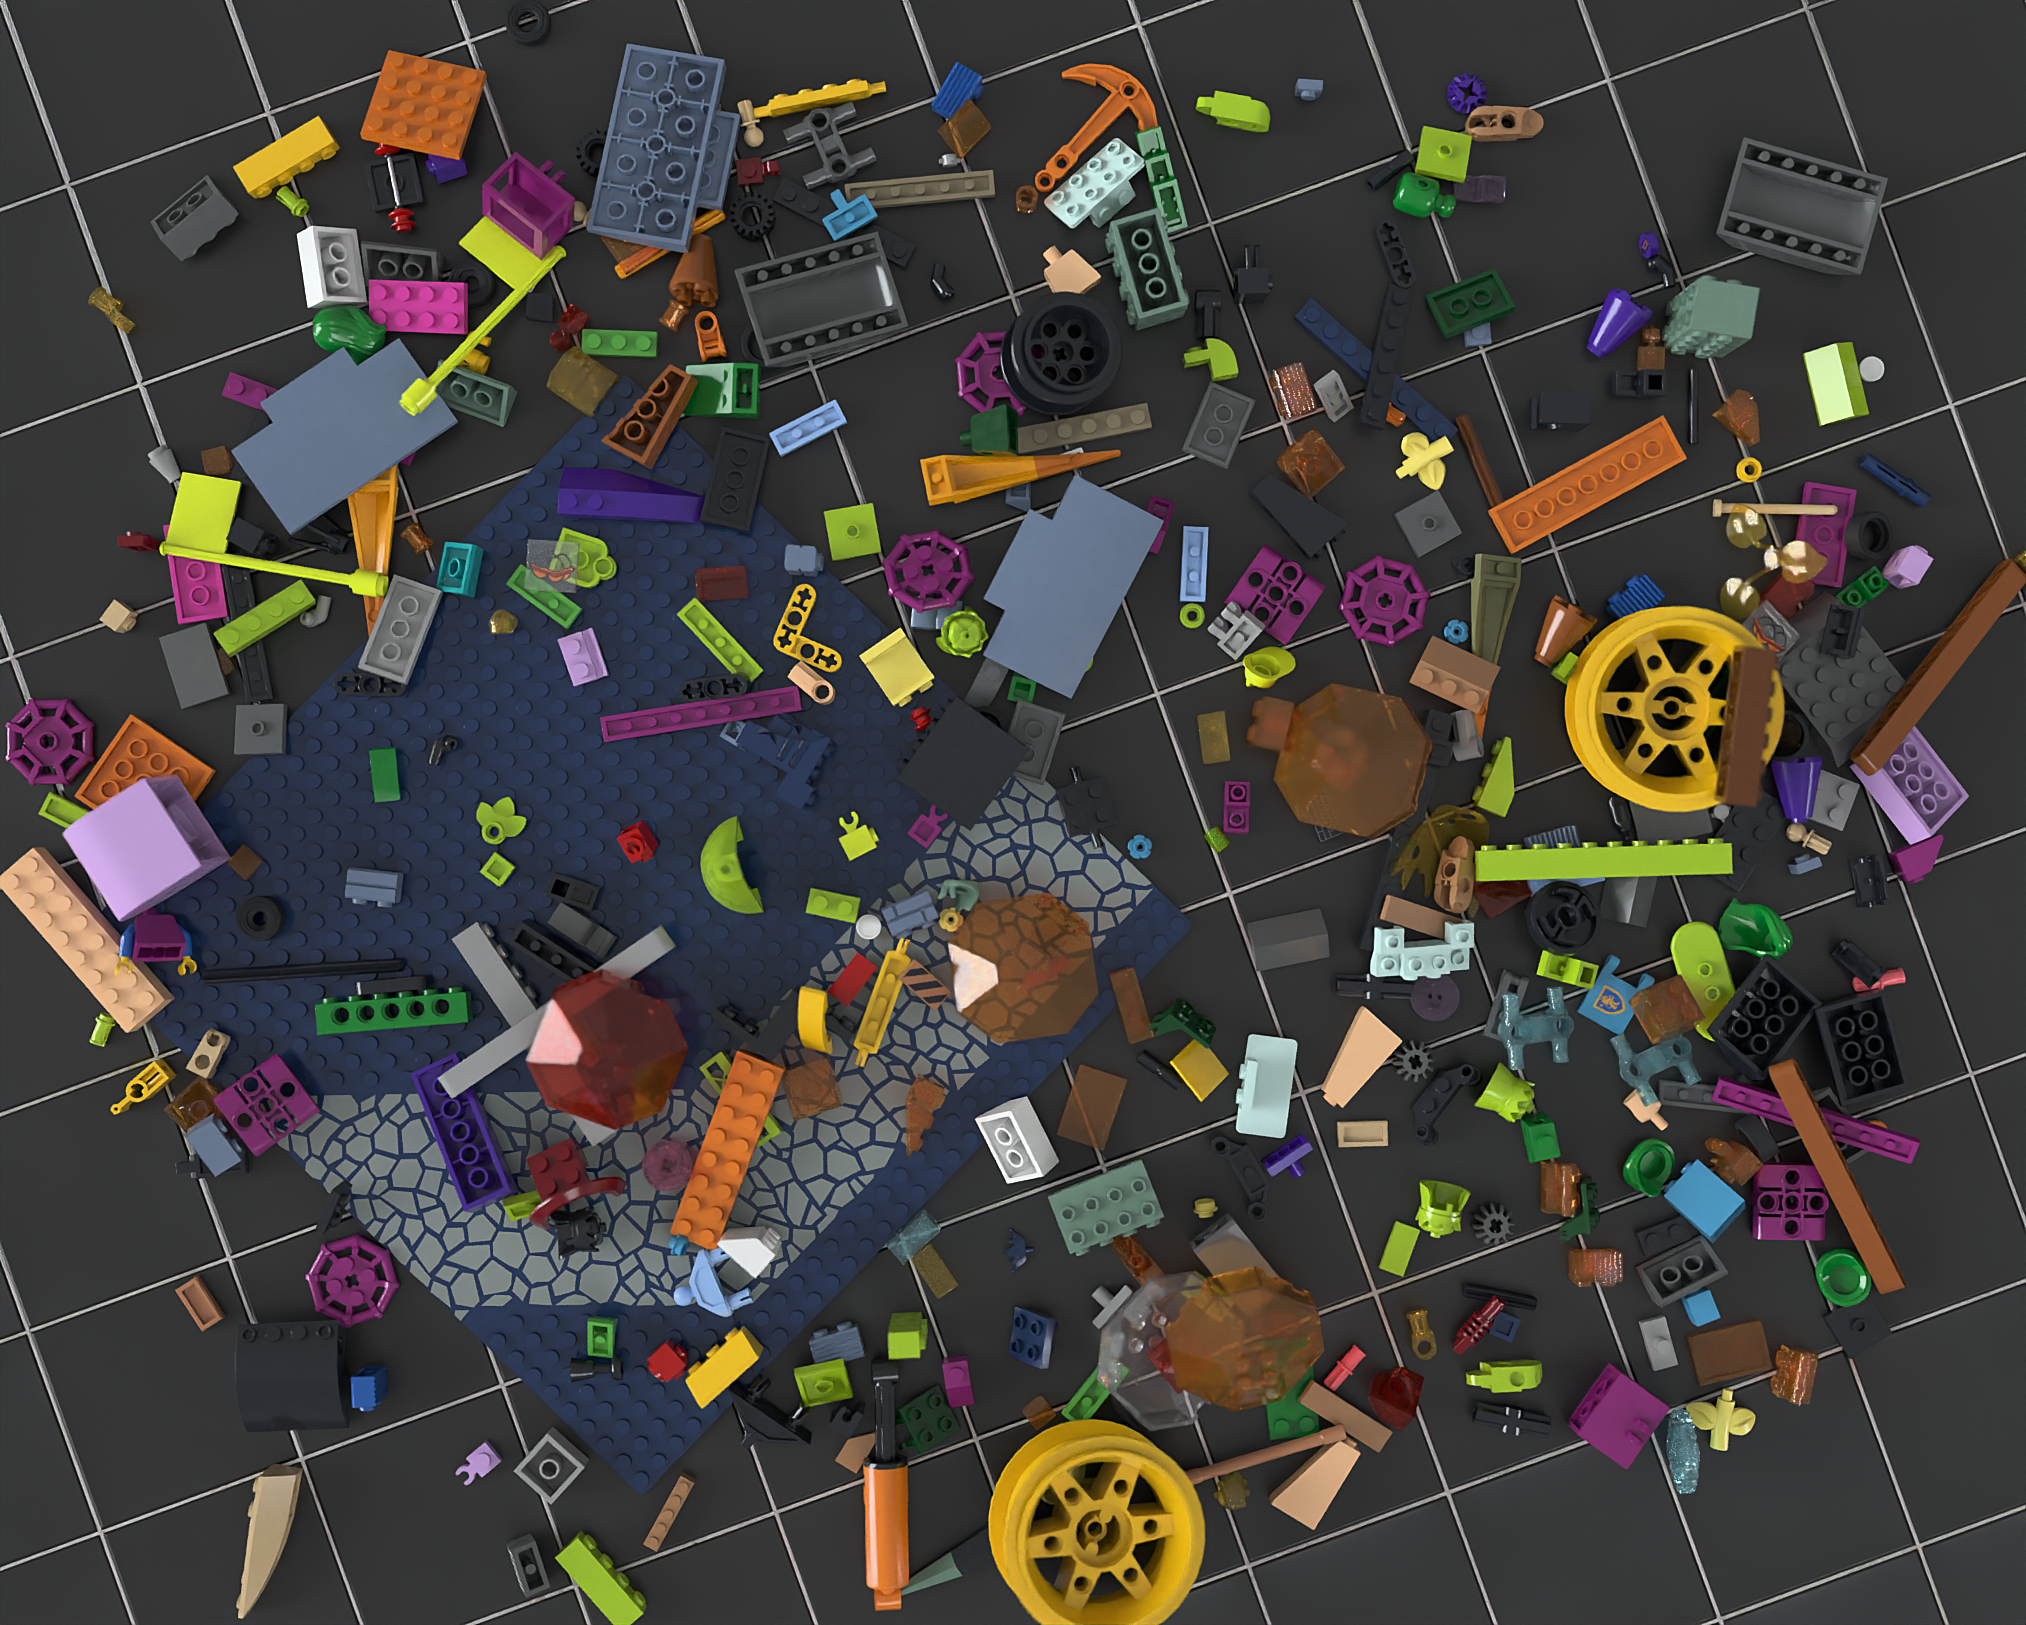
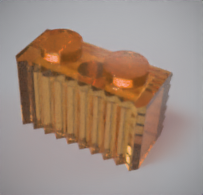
M1302 361L1273 370L1269 383L1272 392H1277L1279 402H1277V408L1280 416H1285L1286 421L1317 410Z
M1568 1249V1279L1580 1287H1589L1592 1282H1600L1601 1286H1616V1282H1623V1252L1619 1249Z

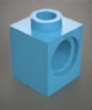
M1705 1286L1681 1298L1690 1322L1697 1327L1721 1318L1712 1294Z

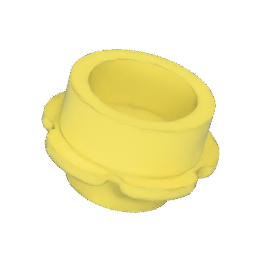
M954 907L950 909L945 908L940 913L939 924L949 932L958 930V927L963 924V916L960 915V912L956 913V908ZM949 917H952V918H953V921H952V922H950V921L948 920Z
M1199 1199L1195 1201L1193 1212L1199 1214L1201 1218L1213 1216V1212L1217 1211L1218 1207L1215 1206L1214 1199Z

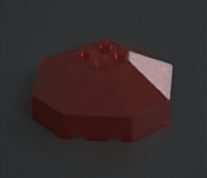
M602 968L555 987L526 1059L527 1066L547 1106L613 1130L662 1112L689 1048L669 1004L643 994L644 986L642 983L625 978V980L611 975L610 971Z

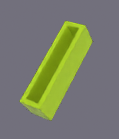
M300 579L213 634L227 655L232 657L316 605V601Z
M922 1312L892 1313L888 1331L889 1359L918 1358L921 1356V1350L926 1349L928 1327L927 1319H922Z
M581 1531L559 1550L555 1559L613 1625H631L644 1614L647 1607L645 1598L640 1592H635L629 1586V1580L622 1572L618 1573L612 1566L613 1562L605 1553H600L596 1548L597 1545L594 1539Z

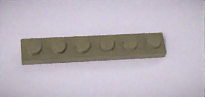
M993 170L850 183L845 184L847 204L865 194L875 209L995 197Z
M1143 403L1018 428L1019 455L1152 429L1148 404Z

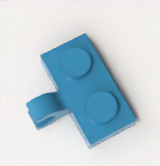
M837 189L830 195L838 210L823 218L822 221L836 243L878 218V215L865 194L847 204L842 193Z

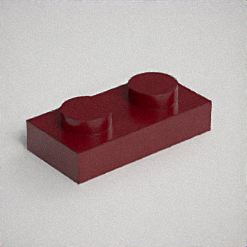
M127 531V536H118L119 547L135 552L160 551V541L152 539L151 535L142 534L140 531Z

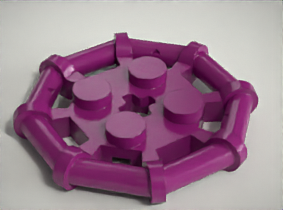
M979 331L962 354L955 358L954 363L957 366L959 386L957 394L959 398L965 399L980 413L998 407L994 406L995 399L1010 398L1012 405L1008 406L1017 410V414L1021 416L1024 414L1023 411L1026 407L1010 393L1003 379L998 380L992 374V372H996L997 367H1000L1001 347L989 348L988 343L1002 341L1006 331L981 333ZM981 346L984 350L983 355L976 362L971 361L970 358ZM1031 348L1032 356L1040 359V352L1035 348ZM967 368L974 369L975 383L968 385ZM979 389L984 395L989 397L987 405L973 394L975 390Z
M939 529L900 536L898 544L889 556L882 561V567L885 569L889 587L888 594L891 598L895 597L914 608L920 614L923 611L957 606L956 602L975 579L967 554L968 548L966 545H961L940 533ZM931 542V547L926 545L918 549L914 547V544ZM938 543L953 552L947 555L937 549ZM906 550L910 555L904 563L898 562L897 560ZM959 560L961 572H954L953 562ZM932 568L934 574L924 576L923 569ZM895 572L903 573L904 582H897ZM953 581L958 582L951 593L947 591ZM909 589L919 595V598L916 599L905 591ZM931 594L942 596V598L926 601V598L930 597Z
M1375 555L1374 559L1352 572L1348 571L1338 610L1342 611L1355 633V638L1384 644L1389 648L1394 647V644L1417 630L1421 631L1428 598L1431 597V594L1425 588L1411 562L1407 564L1381 557V555ZM1384 568L1401 572L1398 578L1384 575ZM1376 569L1378 575L1376 578L1367 583L1361 578ZM1407 577L1417 593L1410 594L1407 591L1403 582ZM1356 584L1362 588L1358 602H1351ZM1384 594H1387L1388 600H1391V605H1386L1383 608L1381 603L1378 602V598H1382ZM1411 600H1418L1414 617L1408 614ZM1360 608L1361 614L1367 620L1363 625L1360 624L1352 609ZM1404 619L1408 625L1394 633L1392 625ZM1371 624L1385 627V634L1368 629Z
M31 698L29 703L10 722H6V761L11 762L28 779V783L33 786L36 784H63L67 786L95 758L93 756V727L95 725L93 721L90 722L71 703L69 698ZM42 709H57L55 716L45 717L42 714ZM66 713L79 725L72 728L63 719ZM33 714L35 719L26 728L21 726ZM18 733H21L22 738H24V745H22L20 750H18ZM82 733V751L76 749L78 744L76 734ZM46 736L54 737L53 747H45L46 740L44 738ZM26 755L35 764L32 769L21 759L23 756ZM72 755L78 757L79 759L66 770L63 764ZM43 767H55L57 774H42Z
M357 1233L345 1239L322 1244L320 1246L321 1251L305 1277L309 1282L316 1305L314 1309L335 1320H339L346 1327H351L354 1324L376 1317H383L391 1297L400 1285L394 1272L389 1249L385 1250ZM352 1247V1254L345 1257H339L336 1252ZM363 1249L376 1257L371 1260L361 1255L360 1250ZM328 1258L334 1262L328 1274L320 1273ZM381 1262L386 1279H380L376 1271V1264ZM356 1274V1280L359 1284L349 1285L347 1277ZM319 1281H326L327 1283L326 1289L330 1296L325 1299ZM379 1286L384 1287L385 1289L377 1302L373 1296ZM336 1300L347 1306L346 1312L344 1313L329 1304ZM367 1302L370 1309L355 1313L354 1306Z

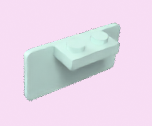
M1115 138L1049 195L1044 203L1050 211L1070 228H1075L1088 216L1100 228L1136 196L1129 179L1145 166V162L1120 139Z
M1250 1034L1248 1036L1245 1063L1240 1065L1239 1079H1242L1241 1089L1238 1088L1236 1093V1103L1239 1104L1236 1130L1239 1133L1283 1138L1285 1136L1298 1045L1295 1040Z

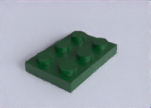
M1495 268L1426 295V302L1446 339L1514 313L1516 308Z

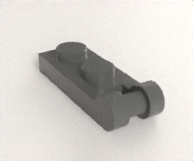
M1506 969L1503 971L1483 1032L1484 1036L1505 1043L1509 1042L1528 986L1529 977L1513 975L1512 971ZM1510 984L1516 986L1515 993L1508 991Z

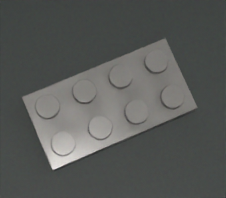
M394 574L358 667L407 685L443 592Z

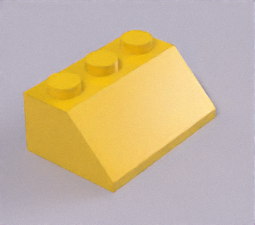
M745 1326L739 1330L736 1327L724 1337L727 1340L720 1347L718 1344L713 1346L706 1353L708 1358L702 1363L697 1361L687 1370L689 1375L685 1381L702 1409L759 1359L764 1347Z

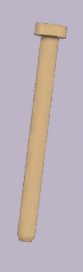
M1714 499L1713 517H1720L1721 513L1834 515L1837 513V506L1722 503L1721 499Z

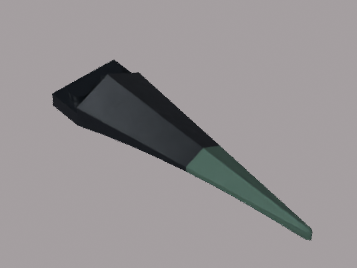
M1040 1499L1032 1522L1051 1517L1054 1505ZM989 1525L910 1577L909 1584L901 1588V1596L997 1565L991 1550ZM1049 1536L1045 1540L1054 1538V1536Z

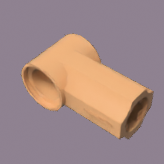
M802 660L795 665L787 676L817 703L827 705L833 702L836 694L833 686ZM823 686L828 687L830 691L828 697L819 699L817 697L818 689Z

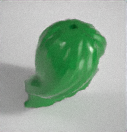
M352 305L326 307L316 314L312 323L313 337L320 347L333 353L344 347L357 366L382 350L386 339V324L378 325L374 323L360 308Z
M1733 898L1720 919L1718 927L1719 939L1722 947L1726 950L1745 951L1759 958L1767 954L1773 960H1776L1785 952H1788L1792 946L1793 935L1790 928L1778 914L1767 906L1755 903L1741 904L1736 898Z

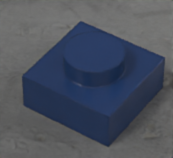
M1500 1311L1493 1319V1326L1489 1329L1488 1333L1512 1343L1521 1319Z

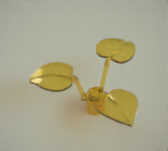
M1736 504L1732 508L1727 522V536L1731 543L1739 548H1747L1753 543L1754 546L1765 549L1764 562L1767 566L1747 579L1745 583L1738 577L1729 579L1721 590L1720 601L1725 615L1733 621L1749 617L1756 612L1760 604L1758 591L1754 587L1749 586L1751 582L1773 568L1783 566L1782 575L1787 581L1802 583L1816 576L1825 567L1828 560L1804 541H1793L1786 546L1773 548L1771 544L1759 543L1757 540L1764 538L1767 533L1765 521L1752 508Z

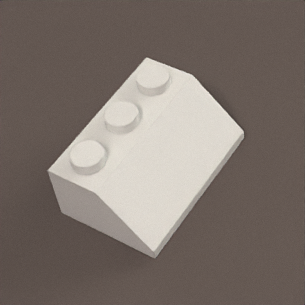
M311 226L298 233L297 238L308 308L324 309L335 305L353 306L367 303L356 229Z
M1027 1096L1007 1101L975 1119L1007 1184L1043 1177L1059 1162Z
M764 1226L728 1228L717 1245L756 1278L775 1257L782 1242L779 1240L781 1238L775 1230L772 1228L767 1230Z

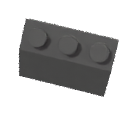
M206 175L155 217L151 224L160 240L182 262L185 258L192 257L202 244L213 240L217 232L224 226L231 225L239 213L210 176Z

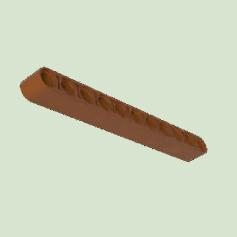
M2012 559L2004 560L1993 570L1851 752L1850 759L1867 776L1874 775L1884 766L2026 583V574Z
M1791 1058L1769 1066L1771 1079L1879 1293L1883 1295L1906 1288L1903 1273L1796 1060Z

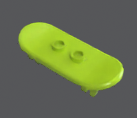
M1689 922L1675 932L1670 949L1695 1028L1703 1037L1714 1041L1706 1030L1736 990L1717 932L1712 926L1704 922Z

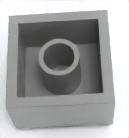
M552 1427L519 1463L514 1472L547 1502L552 1504L585 1468L590 1459Z

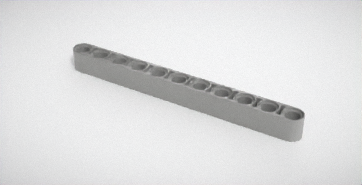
M662 925L442 1074L438 1077V1080L449 1096L454 1098L670 951L676 945Z

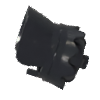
M1794 707L1784 709L1780 738L1770 758L1774 761L1784 762L1793 760L1800 756L1807 747L1812 726L1807 722L1805 714L1796 711Z
M588 1206L574 1212L556 1210L550 1215L551 1220L556 1225L559 1260L580 1251L599 1252V1249L595 1247L603 1242L602 1232H607L606 1222H601L598 1213L592 1212L594 1207Z

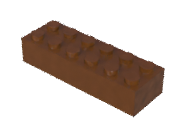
M1733 646L1714 800L1724 804L1756 807L1757 801H1760L1762 798V786L1759 785L1760 775H1764L1766 761L1762 758L1763 750L1767 749L1769 744V734L1766 733L1767 723H1770L1772 719V708L1769 707L1770 697H1774L1776 682L1772 681L1773 672L1777 671L1779 665V655H1776V649Z

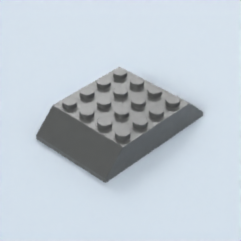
M1744 137L1716 235L1734 248L1825 274L1861 275L1888 178Z
M878 232L735 269V274L766 367H787L874 343L909 327Z
M1823 591L1780 624L1784 629L1786 645L1785 651L1776 653V655H1779L1777 672L1782 685L1784 701L1789 707H1794L1796 711L1805 714L1807 722L1812 726L1809 734L1834 767L1838 768L1850 759L1851 752L1906 682L1863 625L1854 658L1845 660L1819 653L1830 605L1843 604L1829 592ZM1778 626V627L1775 628V630H1776L1775 633H1776V632H1782V633H1783V630H1782L1781 627ZM1774 630L1766 636L1773 639ZM1775 634L1774 641L1778 645L1784 646L1785 637L1783 634Z

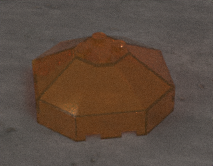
M1332 683L1290 710L1274 780L1298 821L1375 839L1416 813L1419 790L1423 785L1427 769L1425 766L1433 743L1407 701L1401 697Z
M1050 893L979 901L948 941L957 1013L996 1043L1068 1034L1098 995L1089 923Z
M1257 1266L1206 1278L1200 1285L1202 1291L1197 1297L1191 1296L1179 1310L1180 1317L1175 1323L1169 1322L1164 1328L1170 1364L1177 1387L1231 1412L1282 1401L1324 1352L1319 1312L1311 1293L1305 1290L1300 1292L1293 1289L1291 1283L1277 1276L1271 1278L1265 1275L1264 1270Z

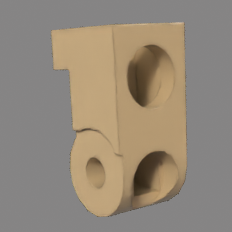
M210 1028L204 1035L186 1069L205 1078L213 1079L217 1071L216 1068L231 1037L214 1028Z

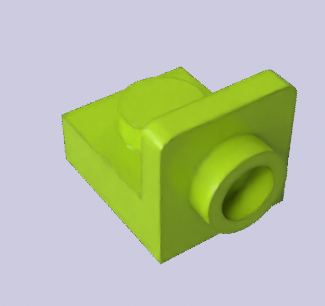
M1572 652L1567 653L1558 662L1551 675L1567 685L1569 677L1578 667L1575 663L1579 657Z

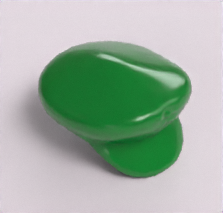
M1650 1138L1641 1142L1625 1162L1623 1168L1625 1182L1633 1189L1642 1191L1648 1197L1658 1196L1664 1182L1668 1179L1674 1168L1675 1155L1672 1147L1659 1138Z
M1834 1249L1825 1253L1818 1260L1815 1268L1816 1279L1821 1292L1830 1302L1838 1306L1849 1307L1857 1305L1866 1299L1871 1290V1275L1858 1254L1848 1249Z

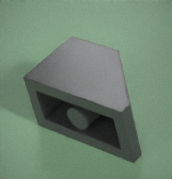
M986 657L963 702L974 708L980 706L989 707L1009 668Z

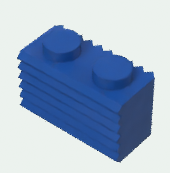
M956 62L931 104L932 110L956 125L959 124L961 119L965 121L972 109L969 106L973 98L978 99L984 89L982 76L963 64Z
M1647 573L1641 576L1636 574L1626 583L1628 588L1624 592L1617 591L1607 600L1610 604L1605 610L1617 621L1626 615L1655 607L1666 597V594Z
M386 1366L362 1367L351 1377L353 1408H360V1411H371L375 1409L376 1405L381 1404V1400L389 1393L386 1391L388 1389L386 1386L388 1384L386 1381L388 1379L386 1376L388 1374Z

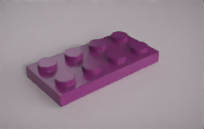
M1812 482L1805 483L1802 504L1837 506V513L1834 515L1800 514L1789 581L1841 588L1847 554L1844 533L1849 519L1853 517L1857 490Z

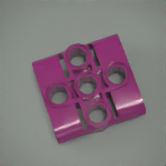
M1264 544L1224 603L1228 605L1231 601L1236 602L1242 614H1244L1255 597H1257L1258 600L1249 612L1255 616L1256 609H1264L1267 612V619L1261 621L1266 626L1263 630L1286 645L1326 586L1302 570L1297 563L1289 561ZM1280 561H1283L1281 567L1278 569L1274 577H1272L1271 574L1273 573L1275 568L1278 566ZM1285 568H1291L1295 571L1294 580H1287L1284 577L1283 571ZM1251 574H1256L1260 577V586L1254 587L1249 583V576ZM1302 575L1305 576L1295 592L1292 591ZM1270 589H1279L1281 599L1278 601L1272 600L1269 596ZM1292 602H1297L1301 605V614L1294 615L1290 612L1289 606ZM1277 612H1279V615L1277 616L1271 627L1267 628L1268 624L1271 622L1273 617L1276 615Z
M278 1053L213 1098L218 1108L256 1157L320 1112L317 1104ZM257 1071H261V1073L272 1086L271 1088L268 1086V1084ZM251 1077L257 1079L259 1083L258 1089L254 1092L248 1091L245 1087L246 1080ZM287 1082L292 1083L295 1087V1092L290 1097L284 1096L281 1091L282 1086ZM236 1086H238V1088L240 1089V1091L249 1103H247L245 1099L242 1097V1095L238 1092V1090L235 1088ZM266 1097L274 1102V1107L269 1112L263 1111L260 1107L261 1101ZM285 1106L288 1107V1109L291 1111V1113L294 1115V1117L298 1120L299 1123L295 1122V1120L286 1110ZM243 1113H248L252 1117V1124L249 1127H243L239 1123V1117ZM279 1118H285L289 1122V1127L285 1132H280L275 1127V1123ZM263 1122L266 1124V1126L269 1128V1130H270V1131L273 1133V1135L276 1137L275 1140H274V1138L272 1137V1135L269 1133V1131L266 1129V1127L263 1125Z
M1754 1162L1753 1191L1750 1194V1203L1753 1206L1752 1237L1763 1240H1825V1212L1829 1207V1200L1826 1196V1186L1815 1164ZM1792 1170L1794 1173L1793 1179L1787 1182L1785 1176L1787 1172ZM1764 1195H1768V1203L1765 1206H1761V1198ZM1792 1195L1793 1203L1786 1207L1785 1200L1788 1196ZM1817 1196L1818 1203L1816 1206L1811 1207V1198ZM1789 1220H1792L1793 1227L1791 1230L1786 1232L1784 1228L1785 1224Z

